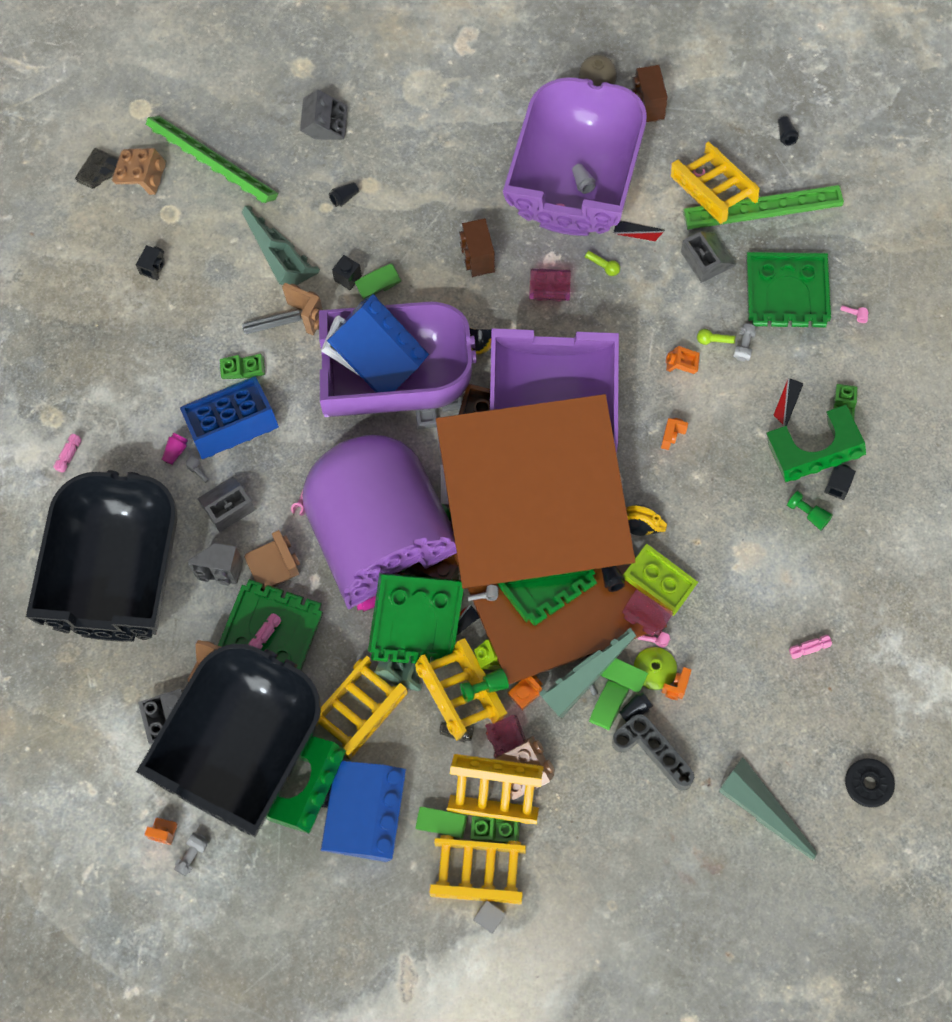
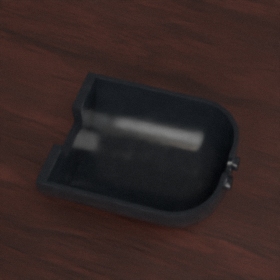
M113 470L83 473L63 484L55 493L49 506L26 617L39 625H44L45 623L48 626H52V630L69 634L70 630H72L74 633L81 635V637L97 640L133 642L135 637L140 640H148L152 638V634L156 635L177 526L176 504L165 485L152 477L140 475L136 472H128L126 477H121L118 472Z
M230 644L220 647L208 654L198 665L136 772L203 812L232 827L234 826L248 835L256 837L318 726L321 713L318 691L312 680L304 672L296 668L297 664L288 659H285L284 662L277 660L278 655L269 649H266L264 652L247 644Z

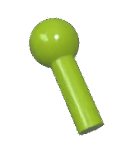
M587 251L585 258L603 267L607 275L616 276L620 272V265L617 261H607L593 252Z
M701 329L697 333V341L703 345L711 342L735 344L736 336L713 334L708 329Z

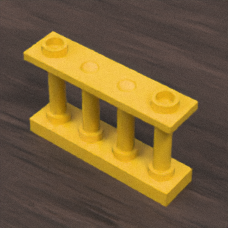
M709 141L705 144L704 156L687 166L683 165L678 159L672 162L671 177L720 224L727 221L728 208L748 197L752 202H758L760 190L758 185L752 182ZM707 162H711L716 167L700 177H696L692 173V171ZM721 173L728 178V180L713 189L708 188L704 184ZM733 185L741 190V192L726 201L717 197L718 194Z
M465 638L457 641L453 653L432 662L427 660L425 654L420 656L415 664L416 672L426 684L447 723L448 731L451 735H454L456 741L460 740L467 731L465 727L485 718L490 719L494 725L501 722L506 716L507 712L496 692L488 693L487 690L475 693L473 700H480L484 710L463 719L459 718L454 708L468 702L464 700L462 695L449 700L444 689L465 680L474 685L482 682L483 677L486 676ZM455 661L460 664L463 672L442 681L438 680L433 671Z
M368 656L363 660L359 659L355 663L352 673L322 705L318 724L343 743V749L346 750L344 755L349 760L352 759L408 694L407 688L401 683L397 687L390 686L380 676L375 674L369 668L372 663ZM362 674L386 693L387 698L382 704L375 702L354 684ZM347 691L351 692L372 710V715L368 720H362L340 701ZM333 707L357 726L358 731L353 737H348L325 718Z
M454 754L450 774L458 775L456 795H450L447 812L517 821L524 824H537L539 807L532 806L534 786L541 787L544 766ZM467 777L480 778L478 798L465 797ZM489 780L503 782L501 802L487 800ZM512 783L525 785L523 805L510 803Z
M440 835V838H435V846L441 847L438 881H436V885L430 884L431 897L522 904V892H518V888H516L518 853L525 854L526 846L521 845L522 842L508 841V844L453 840L454 837L449 835ZM450 848L464 849L462 878L458 887L449 886L450 883L447 882ZM473 849L487 851L484 885L481 886V889L472 888V884H470ZM496 851L509 852L507 887H504V890H495V886H493Z

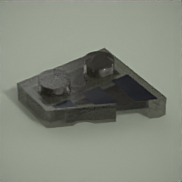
M94 148L76 175V181L92 189L96 188L103 181L113 177L119 158Z

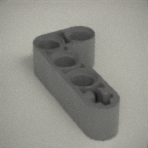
M634 716L614 733L612 739L614 750L625 753L638 743L675 788L683 791L691 787L695 778L693 770L646 716ZM635 723H642L645 726V730L637 731L633 725ZM624 736L627 738L628 744L620 745L616 739ZM652 739L657 740L660 747L651 748L648 741ZM669 756L673 758L675 764L668 766L664 764L663 758ZM680 775L682 777L686 775L688 777L687 781H679Z

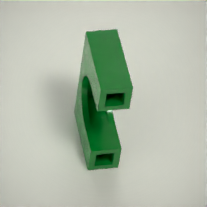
M847 405L826 412L827 422L834 440L831 445L821 451L808 452L797 447L787 426L766 432L769 448L785 483L798 480L809 474H816L821 470L836 467L841 463L856 460L866 455L865 441Z
M312 736L299 759L310 763L311 775L308 784L295 797L282 798L278 796L266 819L310 834L346 750L335 742Z

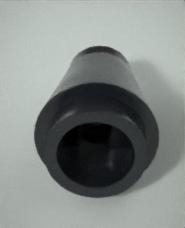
M783 116L779 118L780 142L786 146L795 144L798 141V131L789 117Z
M354 182L333 188L332 192L329 193L330 201L335 207L343 206L359 193V188Z
M617 566L601 568L604 586L610 592L618 591L625 586V578Z
M642 692L639 695L636 694L619 713L628 722L636 715L650 712L649 709L653 705Z

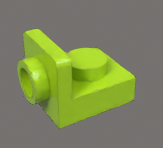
M490 640L484 641L474 649L481 669L498 670L501 668Z

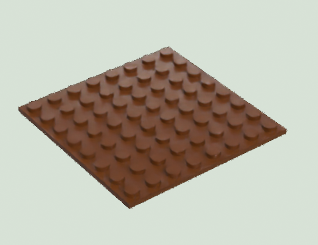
M606 394L436 418L462 589L636 563Z
M455 553L454 557L458 564L457 553ZM631 564L619 565L617 568L623 575ZM601 568L593 569L596 573L594 575L597 582L596 585L586 592L581 590L582 594L568 604L562 599L565 606L552 615H549L544 610L547 618L536 626L530 620L524 621L499 586L498 598L495 601L487 599L473 600L488 639L497 655L498 663L504 670L509 684L587 657L598 650L603 651L610 645L612 640L618 639L629 628L637 635L634 638L636 639L667 627V624L658 605L626 580L624 581L625 586L618 591L610 592L608 588H605ZM488 585L468 588L470 595L486 593Z

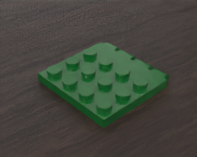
M747 252L748 321H752V325L767 327L768 321H771V327H788V321H791V327H808L809 321H811L812 327H827V322L831 320L828 253Z
M592 569L499 583L497 585L524 621L530 620L536 626L547 618L544 610L549 615H552L565 606L562 599L568 604L582 594L581 590L586 592L596 585L597 582L594 578L596 573Z
M379 573L368 645L371 660L387 662L390 654V662L408 663L410 658L411 663L416 664L420 656L424 654L429 662L431 657L432 662L453 653L464 591L461 580Z
M249 579L247 585H242L218 646L223 647L230 644L248 645L252 638H256L255 634L264 622H268L267 618L270 614L274 613L280 617L281 623L277 628L274 627L275 631L265 644L262 643L263 647L260 650L265 652L266 649H269L278 655L277 660L284 662L285 659H288L297 664V669L302 670L323 612L320 611L322 603L307 598L305 604L302 605L304 600L302 596L287 592L285 597L282 598L284 590L269 585L266 586L263 592V583Z

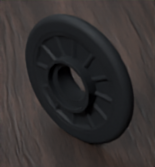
M865 758L854 762L849 767L845 777V786L848 794L856 803L865 807H879L888 802L892 797L895 789V780L891 770L884 763L876 759ZM872 777L876 782L875 788H867L864 784V779Z

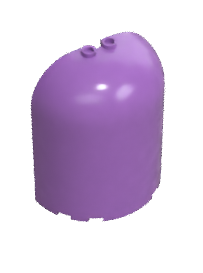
M560 78L540 87L529 102L503 189V195L510 206H515L518 209V214L528 221L533 219L540 223V227L557 233L589 236L590 232L602 234L609 231L613 225L616 226L620 222L646 127V109L641 99L625 87L608 82H603L601 86H594L593 81L590 79ZM577 164H582L595 179V189L590 193L583 194L577 189L572 168ZM562 203V204H564L565 206H560V205H556V204Z
M440 302L384 305L429 353V356L395 391L376 393L359 375L321 351L320 404L324 417L435 409L447 406L457 400L469 385L473 369L472 363H477L476 350L471 351V348H475V338L470 336L469 323L466 317L455 307ZM355 308L319 310V341L321 349L335 317L339 315L346 319Z
M492 328L490 410L606 394L617 452L619 333L576 332L574 338L534 336V330Z
M365 435L352 438L328 450L310 469L303 487V507L348 610L376 595L379 573L396 574L417 562H420L427 569L457 553L452 524L418 456L401 441L382 435Z

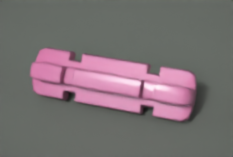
M76 434L69 436L67 440L69 442L64 445L59 455L60 459L56 460L54 464L55 470L63 473L68 467L66 464L70 463L77 450L75 447H78L81 442V438Z
M274 613L270 614L267 618L268 622H264L255 634L256 638H252L248 645L261 649L263 647L262 643L265 644L275 631L274 627L277 628L281 623L280 617Z
M824 635L819 639L815 638L803 642L800 646L798 644L791 646L789 652L791 657L796 659L801 657L802 654L805 656L819 651L821 648H828L832 645V641L829 635Z

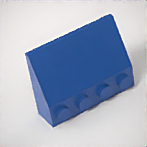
M374 294L360 302L327 340L376 393L395 391L429 356V353Z
M256 376L180 407L202 460L279 428L273 410Z
M342 761L331 784L320 851L382 862L392 860L406 769L388 765Z

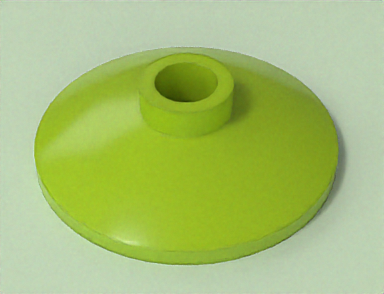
M659 647L644 649L637 655L633 664L634 667L648 673L643 686L651 690L663 689L664 684L670 685L677 673V664L674 657L667 650ZM657 663L660 668L655 670L652 668V664Z

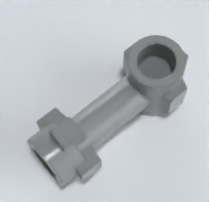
M744 324L743 328L741 327L740 334L743 335L741 346L736 345L733 356L739 361H750L752 349H749L751 337L756 335V327L752 324Z
M192 833L187 841V845L190 848L182 861L177 859L175 871L184 876L191 872L192 867L189 865L198 851L203 853L209 844L205 836L200 833Z

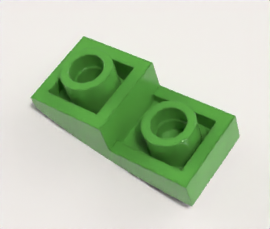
M389 264L355 281V284L365 300L372 294L375 295L382 290L387 291L402 280L394 265Z
M261 354L244 358L236 355L220 359L221 378L244 379L265 375L264 357Z
M837 384L833 409L847 405L854 419L857 387Z
M616 658L601 676L636 693H640L648 673Z
M608 680L594 707L589 722L610 730L618 716L622 703L628 695L629 688Z
M419 807L415 829L463 838L467 816Z
M472 816L470 839L497 843L519 841L520 822Z

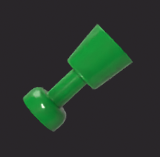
M797 490L786 506L791 509L798 507L808 514L807 519L822 531L833 517V514L817 505L814 508L802 500L803 494Z
M502 668L484 676L483 681L474 685H471L469 682L460 683V690L466 702L472 701L475 693L484 690L491 693L509 689L508 679Z

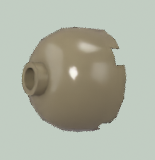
M592 55L581 64L578 78L590 79L593 81L594 86H601L603 82L615 85L617 79L616 67L608 57Z

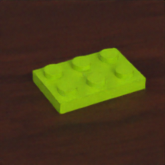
M648 544L643 547L635 558L636 563L631 564L623 574L627 582L672 616L678 612L698 584V581Z

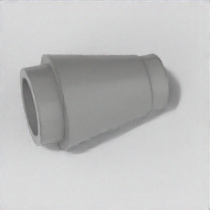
M582 164L575 165L572 171L578 191H581L583 194L590 193L595 189V179Z

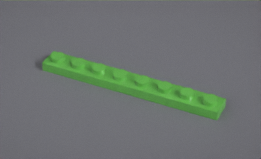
M160 116L147 118L146 125L152 128L154 133L160 134L167 138L168 142L178 145L183 152L195 156L197 161L207 164L211 167L212 171L221 173L229 182L236 183L243 191L256 196L258 201L267 203L276 200L278 196L276 191Z
M839 185L758 197L757 203L752 202L750 199H744L728 208L727 221L722 224L841 207L844 201ZM702 206L685 208L683 211L687 230L722 225Z

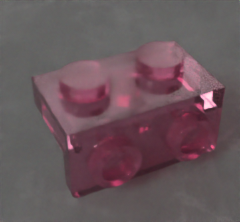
M531 269L529 299L570 301L571 271Z
M637 589L622 611L625 614L624 619L634 625L638 622L644 626L642 630L652 637L655 634L658 636L661 634L673 615L672 611Z
M511 715L495 724L488 723L485 725L487 729L486 736L493 745L495 758L520 746L526 739L517 715Z

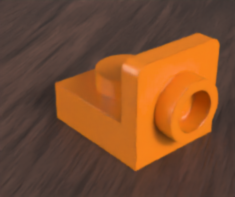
M678 346L667 354L666 370L671 372L677 368L695 374L698 372L700 353Z
M668 418L661 449L669 450L670 444H675L677 433L686 434L688 423L680 418Z
M683 667L681 673H676L673 683L675 686L664 684L661 693L672 700L683 699L692 669Z
M535 675L521 680L508 692V695L521 710H524L540 696L542 683Z
M156 818L153 828L147 827L144 836L149 840L171 845L177 823Z

